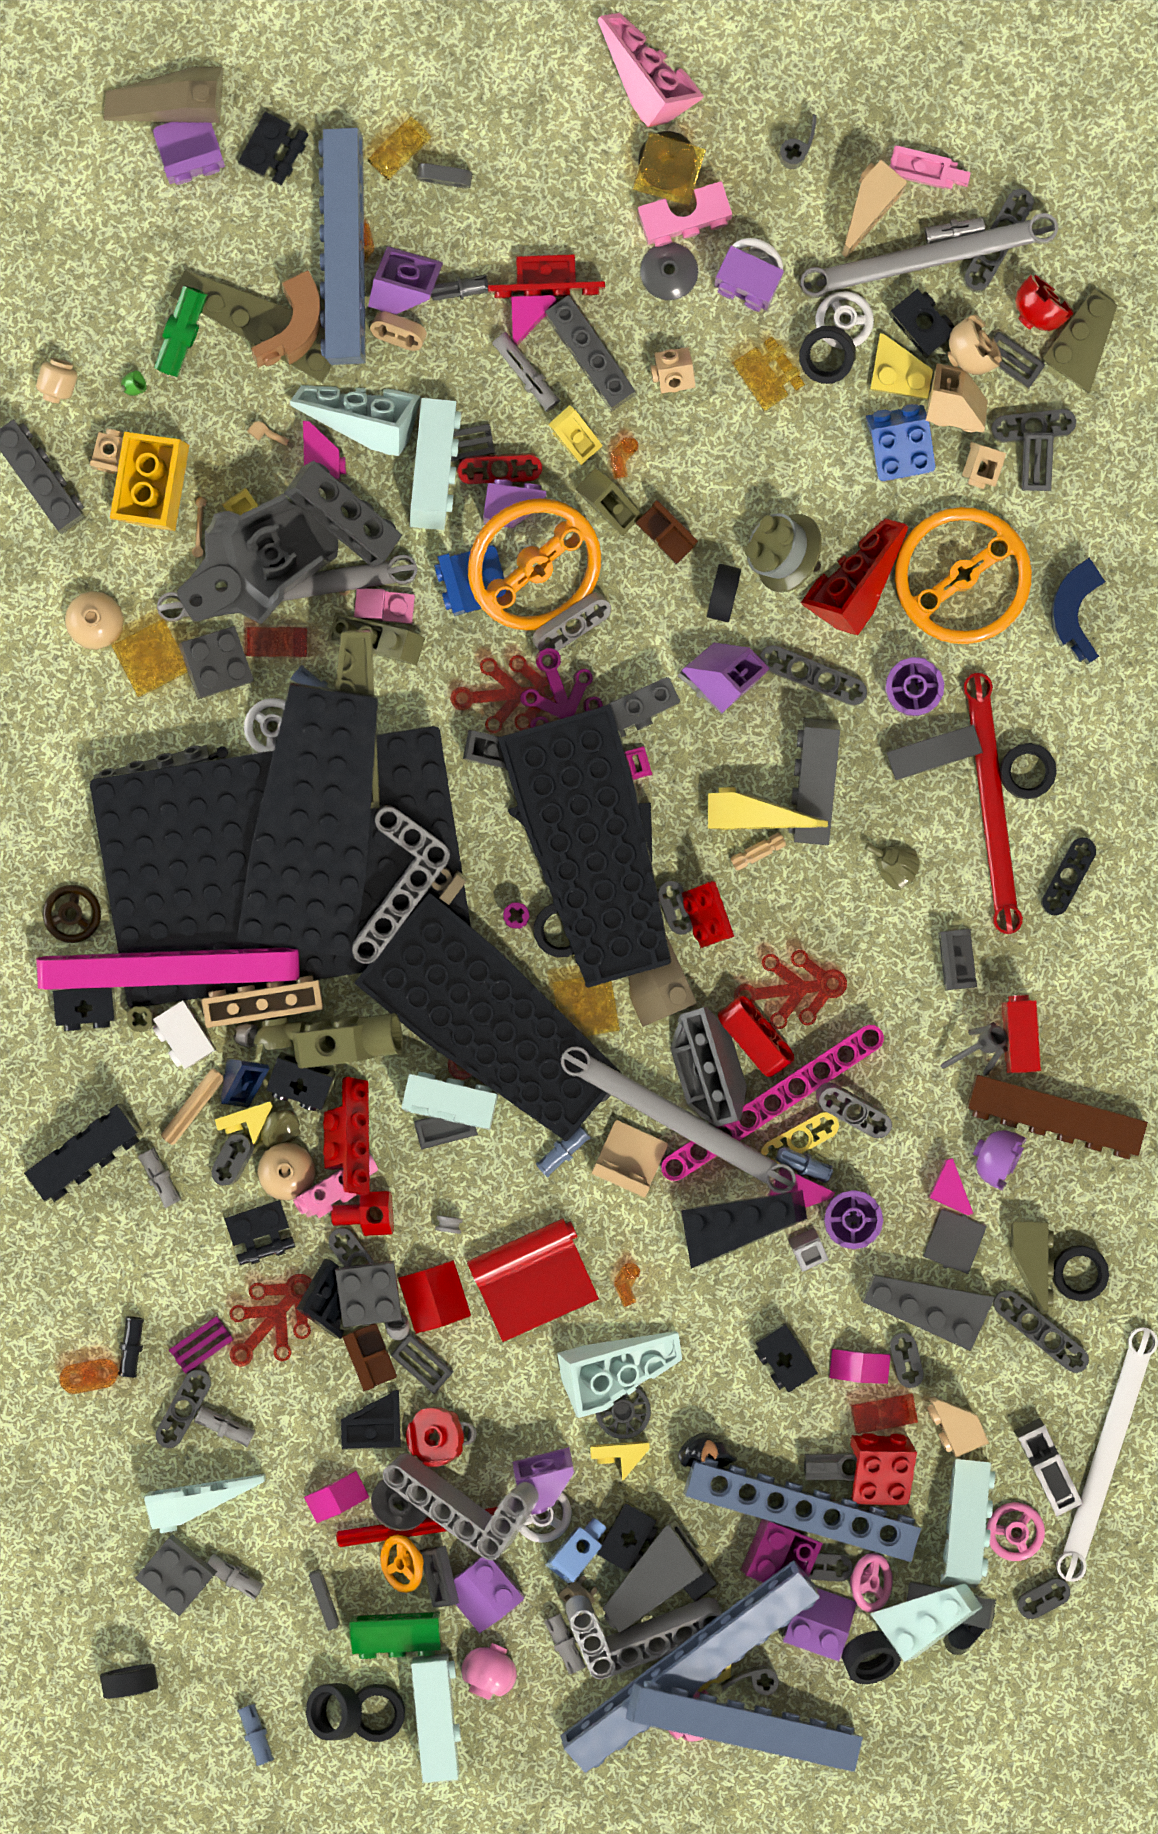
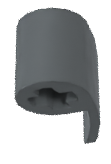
M812 115V126L808 144L796 138L788 139L782 144L779 160L785 168L796 169L804 163L814 138L817 115ZM794 148L797 149V156L799 158L794 156L792 160L788 159V152L786 150L792 151Z
M762 1665L735 1674L725 1680L721 1687L722 1691H724L737 1681L751 1676L756 1692L761 1695H770L776 1691L779 1680L773 1668ZM767 1673L769 1678H773V1682H769L770 1686L763 1687L762 1683H757V1679H761V1674Z

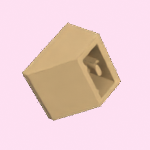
M937 363L929 394L926 421L932 422L937 426H953L961 428L966 432L978 431L984 433L988 400L967 372L958 367Z
M935 1396L929 1398L931 1405L927 1406V1410L935 1425L940 1424L943 1432L939 1433L938 1436L947 1453L951 1451L958 1457L989 1443L979 1418L974 1412Z

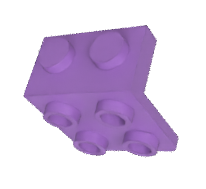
M170 122L154 128L153 134L170 184H184L191 181L192 177L201 174L204 176L212 175L219 172L220 168L226 167L212 123Z

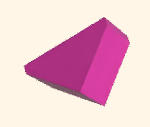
M553 295L511 297L513 342L517 346L545 317V311L557 303V299Z
M948 1158L944 1161L928 1198L965 1215H971L973 1211L953 1158Z
M832 1349L829 1378L857 1383L888 1384L890 1354Z
M355 1471L305 1496L304 1499L316 1523H319L345 1512L369 1498V1495L358 1472Z

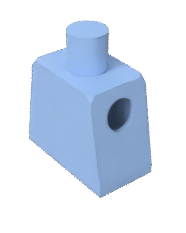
M593 1517L584 1529L581 1527L575 1528L545 1565L566 1583L574 1582L602 1547L597 1540L607 1528ZM579 1541L585 1544V1550L582 1553L576 1549Z

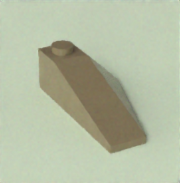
M668 937L671 964L629 976L631 1002L642 1027L697 1004Z

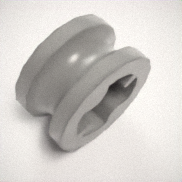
M437 1215L439 1225L435 1227V1230L461 1234L459 1224L463 1222V1219Z

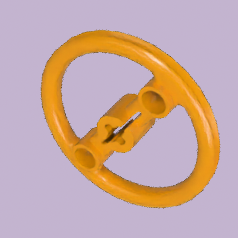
M544 498L517 502L494 515L476 537L468 561L470 588L481 608L495 621L513 629L537 630L586 596L592 594L601 569L599 540L586 518L568 504ZM531 513H551L567 520L555 527L554 537L540 549L535 546L522 549L517 557L518 568L505 579L499 578L491 581L488 588L485 589L482 578L484 555L491 540L505 525L514 519ZM573 531L572 536L568 540H563L567 533ZM582 541H585L587 549L585 575L580 586L567 602L551 612L538 616H519L503 610L512 606L516 599V593L529 581L538 584L548 580L553 572L552 562L565 550H576L581 546ZM506 589V593L502 597L496 598L501 590Z
M957 507L946 509L921 521L905 539L898 553L895 566L897 595L908 617L928 635L956 644L981 642L1004 631L1023 610L1031 588L1032 570L1030 558L1019 535L1008 523L998 516L976 508ZM959 520L981 523L997 532L996 537L987 544V547L973 558L955 562L950 568L948 576L933 588L926 589L917 596L911 595L908 583L910 558L917 544L928 532L942 524ZM994 542L1002 543L1006 548L1005 555L997 557L992 554L991 544ZM1010 555L1015 556L1019 572L1016 594L1011 605L996 621L979 629L959 631L944 628L930 620V615L938 609L943 601L957 591L971 589L977 582L979 574L995 562H1001ZM980 561L983 562L970 572V575L967 577L969 582L963 579L954 583L947 590H944L945 587L956 580L959 574L958 569L964 572L970 570ZM926 594L932 595L936 600L935 608L925 609L921 605V597Z

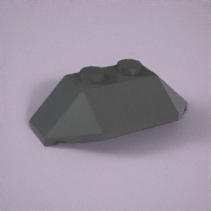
M707 1007L679 1015V1024L670 1049L687 1105L714 1127L741 1120L747 1085L732 1036Z

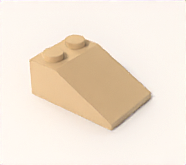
M882 160L876 165L871 162L860 175L861 178L858 182L861 185L842 252L845 258L850 255L905 191L908 182Z

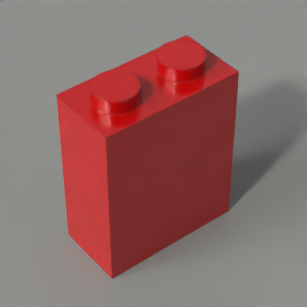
M1029 995L1008 996L1009 1002L1002 1003L1003 1029L1008 1037V1042L1005 1045L1008 1048V1051L1005 1052L1006 1073L1041 1071L1036 1000L1029 1001Z

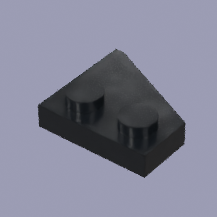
M324 1259L296 1309L330 1335L341 1339L344 1330L340 1329L342 1314L335 1269L340 1266L332 1260Z
M394 1390L389 1395L341 1419L342 1450L401 1448L399 1390Z

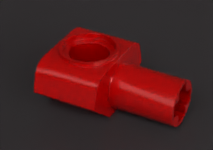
M391 1191L370 1192L368 1195H360V1204L332 1205L331 1219L333 1226L361 1224L363 1236L392 1235L394 1232ZM371 1207L381 1209L383 1213L382 1220L372 1218L370 1215Z

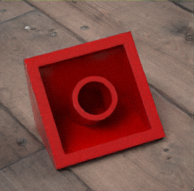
M454 1260L398 1278L415 1334L440 1328L471 1316Z

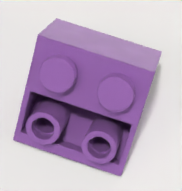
M730 246L717 273L714 286L719 288L718 293L726 298L733 300L736 296L745 300L744 305L754 311L760 312L761 308L767 311L784 270Z
M495 479L494 484L488 483L483 514L484 524L501 510L517 502L528 499H547L546 491L541 490V486L536 484L524 483V487L521 488L512 486L511 481ZM531 514L514 519L504 527L514 528Z
M713 643L682 671L706 695L711 703L723 713L744 695L770 668L749 647Z

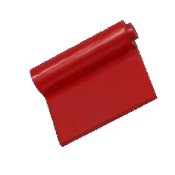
M562 1218L467 1261L502 1342L599 1300L573 1241L578 1236L571 1221L565 1223Z

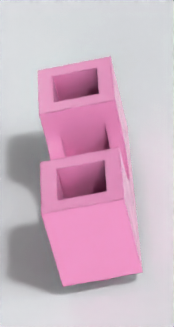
M722 181L694 189L693 196L696 202V209L686 217H679L673 214L668 207L666 198L639 206L638 215L647 244L654 243L655 247H660L671 243V238L683 235V238H690L700 234L699 229L710 226L711 230L727 226V220H731L732 212Z

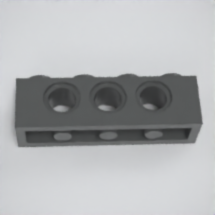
M569 295L545 311V318L611 412L635 396V389Z
M312 461L303 466L284 494L371 567L384 562L402 536L396 530V526L391 521L379 516L371 504L360 500L354 495L347 484L336 480L330 475L329 470L324 465ZM319 488L325 492L326 499L320 495ZM341 507L347 510L348 518L343 515ZM364 525L369 528L370 536L365 533Z

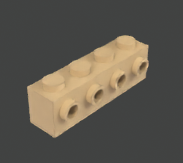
M307 976L295 980L296 984L284 986V981L266 983L267 989L255 990V986L250 985L238 987V993L226 995V990L208 992L209 998L202 999L206 1028L324 1010L320 981H313V976Z

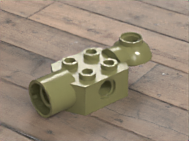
M396 1013L366 1017H344L341 1020L334 1021L333 1024H331V1019L314 1021L313 1024H307L305 1021L288 1023V1017H276L261 1021L262 1027L256 1033L253 1043L264 1044L265 1050L291 1047L293 1040L298 1068H309L359 1062L380 1056L400 1054L403 1046V1035L400 1020Z

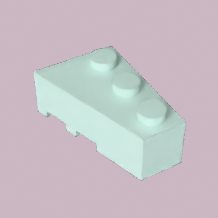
M418 1072V1076L409 1074L401 1107L405 1112L441 1118L488 1130L491 1129L498 1095L492 1093L490 1087L476 1084L475 1089L464 1087V1081L447 1078L446 1082L435 1080L436 1075Z

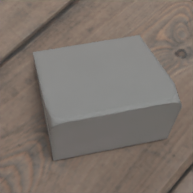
M815 1228L788 1239L802 1272L829 1260Z

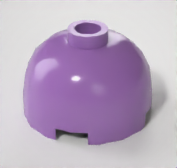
M911 657L901 660L891 669L886 678L885 691L888 701L897 711L908 716H920L929 713L939 704L944 694V680L940 670L934 664L924 658Z
M1001 1130L991 1133L986 1141L980 1139L973 1153L974 1156L978 1157L976 1169L979 1176L991 1186L1003 1191L1007 1184L1004 1182L1007 1175L1013 1173L1024 1148L1019 1145L1022 1146L1027 1138L1014 1132Z
M856 1190L842 1192L832 1198L826 1207L824 1215L825 1229L830 1238L841 1247L849 1249L864 1248L872 1243L881 1232L883 1225L882 1210L876 1200L865 1192Z

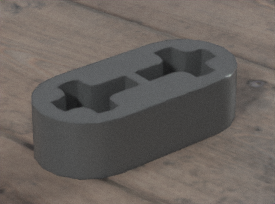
M419 163L416 179L427 183L470 188L473 173L460 168Z
M667 881L661 885L658 892L659 901L667 923L675 934H687L693 928L691 920L686 923L687 929L681 930L680 926L674 927L673 922L677 920L674 910L680 909L683 917H689L683 906L681 893L684 892V889L678 882ZM671 886L673 890H679L680 894L676 896L678 903L676 907L672 906L670 899L663 898V894L667 892L666 887Z
M244 1133L233 1134L226 1140L211 1171L212 1178L217 1184L222 1186L232 1185L240 1178L254 1151V1144L249 1135ZM243 1140L242 1146L246 1148L245 1152H238L236 1157H233L237 1150L234 1142ZM232 1162L229 1168L232 1176L223 1179V1172L220 1171V1168L227 1167Z
M905 1332L898 1333L890 1341V1351L896 1376L904 1387L914 1388L919 1386L924 1377L917 1344L910 1334ZM900 1338H904L906 1342H911V1347L907 1348L909 1358L904 1359L901 1350L895 1349V1345L899 1344ZM906 1362H910L913 1371H918V1375L914 1377V1382L909 1383L908 1379L902 1378V1374L906 1373Z
M819 1552L815 1563L823 1564V1569H813L809 1578L811 1580L845 1581L851 1576L853 1565L850 1559L843 1554ZM841 1559L843 1564L848 1566V1569L842 1571L841 1576H837L835 1570L827 1569V1564L836 1565L837 1560Z
M1061 1578L1049 1579L1026 1591L1019 1597L1017 1601L1018 1611L1027 1619L1038 1618L1067 1602L1070 1597V1587ZM1053 1584H1056L1058 1587L1064 1586L1065 1590L1061 1592L1062 1598L1057 1599L1055 1596L1046 1599L1045 1595L1052 1592L1051 1586ZM1030 1597L1032 1601L1042 1598L1043 1601L1035 1606L1037 1611L1031 1613L1030 1610H1023L1027 1598Z

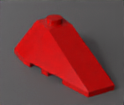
M886 518L882 520L859 541L860 550L848 558L845 555L837 561L841 566L829 578L822 574L815 581L801 601V604L835 629L858 636L874 614L907 533L908 526Z

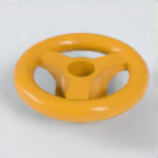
M402 1535L389 1537L384 1542L380 1554L383 1574L387 1582L395 1590L402 1593H410L419 1586L422 1580L423 1556L407 1537ZM394 1544H397V1556L394 1559V1563L390 1564V1550ZM397 1571L404 1573L410 1580V1583L403 1584L399 1582L393 1573Z

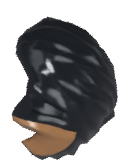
M704 1432L688 1439L682 1445L678 1455V1459L683 1467H691L693 1459L704 1462L706 1457L719 1461L718 1466L725 1467L737 1461L733 1454L732 1446L728 1444V1440H723L721 1435Z

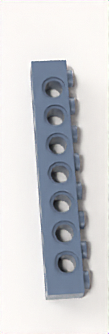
M706 1457L704 1462L696 1459L692 1461L683 1491L686 1497L905 1561H912L921 1527L914 1524L915 1518L903 1514H898L897 1518L887 1516V1510L875 1506H870L869 1510L858 1507L859 1504L844 1497L839 1502L830 1499V1493L814 1489L813 1494L802 1491V1485L786 1481L785 1485L774 1483L775 1478L763 1473H758L757 1477L747 1475V1469L730 1464L729 1469L718 1466L719 1461ZM715 1476H724L726 1478L724 1488L721 1490L712 1489V1479ZM744 1484L754 1486V1493L749 1498H741L739 1496V1490ZM773 1492H779L782 1494L781 1503L775 1507L769 1506L767 1503L768 1496ZM802 1500L809 1501L810 1510L804 1515L797 1514L795 1511L797 1503ZM828 1509L838 1510L836 1521L833 1523H826L824 1521V1513ZM857 1517H864L866 1519V1526L861 1531H854L852 1529V1522ZM892 1525L894 1527L893 1536L889 1539H882L880 1537L882 1527Z

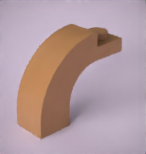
M308 270L282 283L284 295L293 309V316L284 331L251 348L253 359L258 368L263 365L271 366L277 363L281 356L284 355L290 365L300 359L316 340L321 326V305L316 284Z

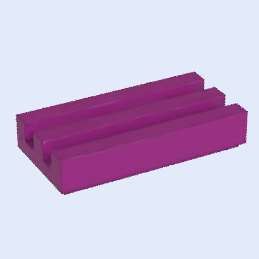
M216 1316L169 1349V1352L174 1356L176 1362L186 1374L234 1339L219 1317ZM213 1325H217L218 1330L183 1355L179 1354V1349ZM219 1335H224L225 1339L189 1365L186 1364L184 1360Z

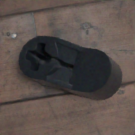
M961 1623L945 1636V1647L952 1654H964L986 1629Z

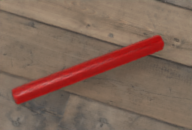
M498 1507L486 1508L484 1510L493 1516ZM427 1517L418 1527L407 1531L393 1530L381 1524L341 1530L337 1532L336 1539L339 1547L386 1541L393 1535L413 1537L446 1532L447 1530L430 1517Z

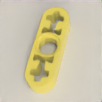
M828 1112L819 1113L766 1142L761 1148V1154L766 1156L769 1153L768 1147L771 1145L774 1148L783 1146L784 1144L780 1140L786 1137L787 1145L791 1150L802 1154L833 1137L839 1129L838 1119ZM822 1117L826 1120L832 1119L834 1124L830 1126L831 1132L826 1133L825 1130L816 1133L819 1139L814 1142L813 1135L806 1128V1125L812 1123V1128L814 1129L821 1124L819 1119ZM796 1131H804L808 1136V1143L803 1148H797L791 1142V1137Z

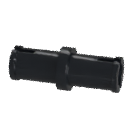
M126 1316L124 1338L119 1346L122 1353L118 1375L136 1378L139 1352L143 1351V1345L140 1343L144 1318Z

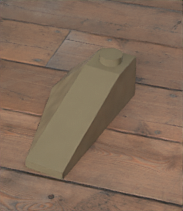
M193 66L106 91L104 121L220 123L224 68Z

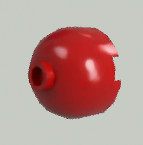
M1031 274L1017 291L1015 298L1016 307L1021 314L1018 319L1030 330L1036 327L1041 331H1051L1065 323L1074 312L1066 300L1060 303L1061 300L1053 292L1055 289L1038 275L1033 277Z

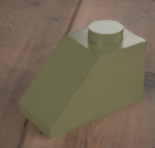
M596 468L575 489L622 536L643 516L618 486Z

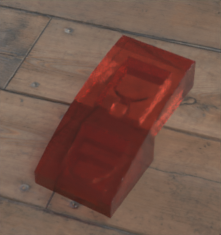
M246 627L245 656L307 657V628Z
M913 1393L851 1405L856 1434L918 1422Z

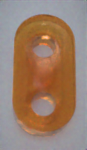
M100 1358L68 1365L62 1370L59 1381L61 1387L66 1392L78 1394L112 1386L118 1379L119 1369L111 1359ZM106 1367L109 1370L107 1378L100 1377V1368ZM72 1373L80 1375L81 1380L78 1384H73L70 1381Z

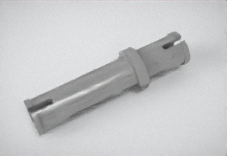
M507 332L501 334L492 342V345L496 347L509 366L526 385L524 389L527 393L531 392L546 412L550 411L561 401L546 384L544 375L538 374L525 355L510 339Z

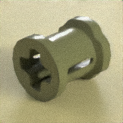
M135 1006L127 1014V1024L133 1031L146 1032L153 1027L155 1015L148 1007ZM136 1012L139 1014L146 1012L145 1020L147 1024L145 1026L142 1024L135 1025L134 1022L137 1018L134 1015Z

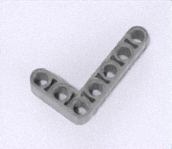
M384 805L376 811L374 815L375 824L381 832L413 854L415 858L352 944L354 957L363 964H369L378 958L449 860V850L442 841L391 805ZM384 812H393L396 815V822L393 826L384 827L380 824V817ZM409 829L418 830L420 833L419 841L413 845L407 844L404 841V834ZM434 846L441 847L444 851L442 859L437 862H432L427 857L429 849ZM416 870H421L426 874L425 882L419 886L413 885L410 882V876ZM398 894H404L409 899L408 905L403 909H397L392 905L393 898ZM380 918H387L391 921V928L385 933H380L375 929V923ZM362 942H370L374 946L373 953L367 957L361 956L357 952L358 946Z
M404 1453L399 1455L383 1471V1479L391 1489L487 1560L497 1559L513 1543L539 1499V1493L532 1484L528 1482L519 1483L504 1497L492 1516L410 1454Z
M583 1595L573 1596L566 1602L565 1606L571 1629L589 1672L594 1678L601 1680L669 1654L722 1614L717 1600L707 1597L627 1628L620 1633L617 1632L605 1637L591 1601Z

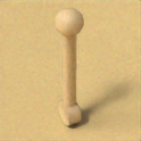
M198 497L195 501L198 512L196 544L192 549V554L196 558H200L204 554V550L201 547L203 509L207 504L204 497Z

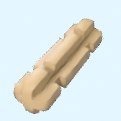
M776 833L770 836L769 840L766 841L764 839L745 849L744 853L739 852L730 859L734 868L739 871L747 867L748 863L753 864L772 854L773 850L778 851L785 847L786 842L781 833Z

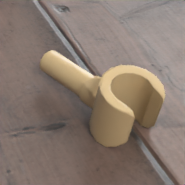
M260 421L254 422L247 430L258 441L265 434L267 437L285 446L289 442V439L273 432Z

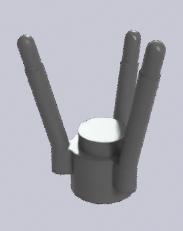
M994 1022L987 1026L969 1030V1035L980 1034L978 1042L942 1063L941 1068L945 1069L980 1049L985 1053L995 1052L983 1071V1075L987 1076L1001 1055L1008 1051V1048L1005 1046L1008 1042L1007 1033Z

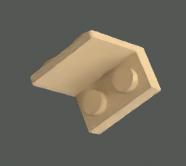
M616 1120L591 1174L646 1198L668 1143Z

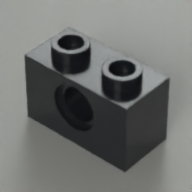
M917 288L890 311L889 316L923 357L927 359L949 341L950 333L955 326L945 314L940 316L934 309L936 303L927 292L921 293ZM919 316H927L930 318L932 326L928 329H921L918 327L916 319Z

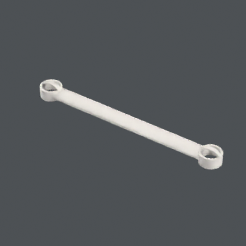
M1145 1327L1134 1329L1128 1336L1127 1343L1129 1348L1081 1495L1083 1504L1077 1507L1063 1554L1059 1556L1056 1562L1057 1573L1066 1581H1078L1086 1572L1085 1560L1150 1356L1158 1347L1156 1334ZM1144 1331L1140 1347L1136 1352L1132 1346V1338L1137 1332ZM1151 1334L1153 1340L1152 1346L1146 1353H1144L1149 1339V1335ZM1072 1555L1070 1567L1066 1576H1064L1060 1569L1061 1562L1065 1557ZM1079 1558L1081 1560V1570L1075 1577H1072Z

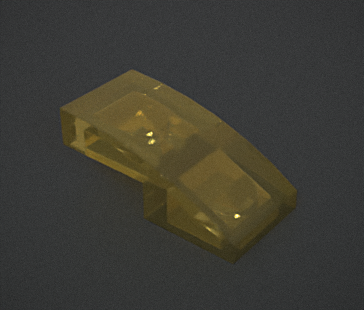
M410 117L369 157L368 162L389 181L409 162L411 157L430 141L432 136Z

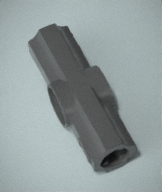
M850 1452L842 1454H805V1480L853 1481L855 1471L852 1474H844L842 1464L847 1459H854L857 1464V1458L854 1453Z

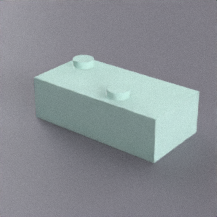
M448 1654L413 1657L411 1667L422 1783L458 1780L457 1742L461 1741L460 1724H455L451 1679L456 1678L455 1661H449Z

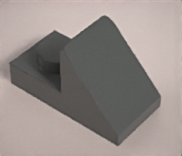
M468 730L463 759L471 763H481L507 769L498 740L499 736Z

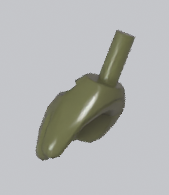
M870 843L865 845L866 850L878 856L877 866L879 874L891 888L900 890L915 879L920 862L914 849L902 846H887L881 850Z
M288 1110L271 1113L262 1127V1141L254 1145L253 1154L265 1147L271 1148L274 1145L289 1142L300 1135V1123L295 1114Z

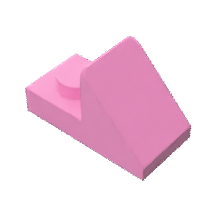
M357 589L354 617L366 620L412 624L415 595L386 592L385 589Z

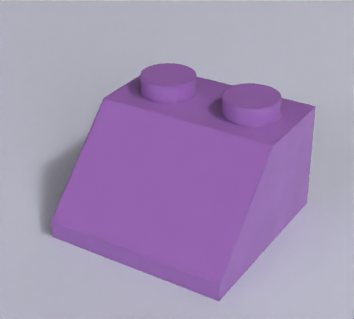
M480 1556L454 1577L459 1603L456 1605L479 1634L503 1618L525 1599V1595L496 1560H487Z
M816 1588L820 1598L816 1600L811 1608L802 1610L793 1617L792 1621L785 1627L782 1640L785 1643L839 1661L850 1631L857 1603Z

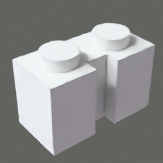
M186 1001L179 1002L153 1019L156 1023L153 1030L161 1042L166 1040L172 1048L168 1053L177 1067L182 1065L184 1069H187L216 1051Z

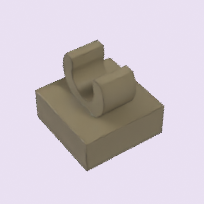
M444 867L441 873L447 877V880L442 884L434 880L431 885L434 889L441 891L439 898L449 905L467 881L466 876L458 870L452 876L450 870Z
M581 1576L578 1580L569 1583L558 1596L566 1603L573 1596L583 1595L592 1604L596 1600L593 1596L597 1593L598 1588L595 1586L587 1592L582 1587L586 1577Z

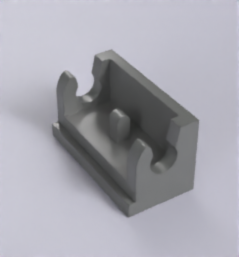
M971 929L939 932L945 991L977 987Z

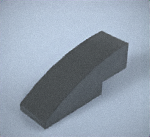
M971 725L886 753L895 780H901L983 753L975 726Z
M1038 1418L1014 1430L1055 1515L1059 1516L1083 1504L1042 1420Z

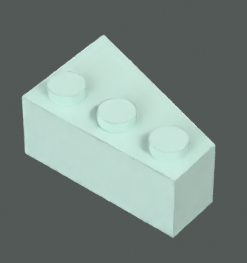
M963 1583L870 1614L902 1660L907 1662L918 1657L980 1610L982 1606L967 1584Z

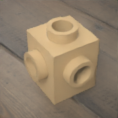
M689 347L668 349L663 352L654 353L656 365L650 366L653 383L659 382L661 394L696 388Z

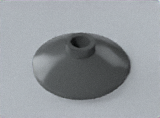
M671 242L660 247L654 246L645 254L641 262L640 276L644 287L650 294L662 300H676L687 295L695 286L698 278V264L690 250L678 243ZM672 265L675 268V272L668 275L664 272V267Z

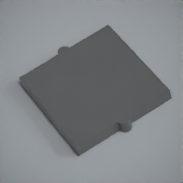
M941 1209L923 1257L943 1264V1268L951 1267L969 1274L987 1226L967 1219L966 1215L959 1216Z

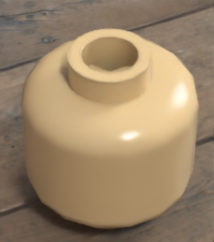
M51 358L50 362H44L41 365L36 388L39 392L43 393L44 400L59 403L60 399L71 398L77 380V372L73 369V364L65 360Z

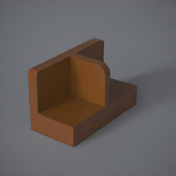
M658 500L635 523L676 565L698 544L697 539Z
M376 1323L343 1335V1340L364 1392L397 1377Z

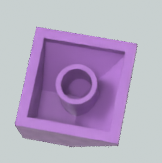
M387 246L373 280L368 307L378 309L381 312L399 314L429 300L443 262Z
M569 1447L512 1462L516 1485L528 1482L539 1493L538 1502L531 1514H540L549 1507H553L574 1474Z

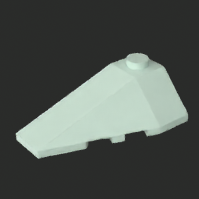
M301 385L290 400V406L371 450L383 452L387 455L399 456L410 440L421 396L394 389H383V396L366 395V388H356V392L340 394V390L337 387Z
M677 1331L589 1344L557 1353L561 1380L578 1418L607 1410L614 1405V1401L626 1393L630 1395L637 1390L635 1387L649 1378H656L682 1360Z
M265 1474L148 1492L144 1496L151 1527L152 1529L159 1528L160 1533L177 1531V1525H182L265 1482L266 1476Z

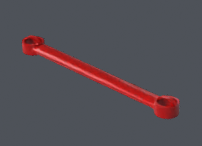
M974 673L966 678L963 684V693L968 701L970 725L975 726L983 753L975 755L995 910L993 925L1002 934H1012L1020 929L1023 917L1017 906L990 697L993 685L987 675ZM973 677L976 686V699L967 692L968 681ZM980 677L984 679L988 686V690L984 698L982 695ZM1002 909H1004L1006 931L1002 930L997 924V916ZM1010 909L1014 910V913L1017 915L1018 918L1016 928L1014 930L1012 927Z

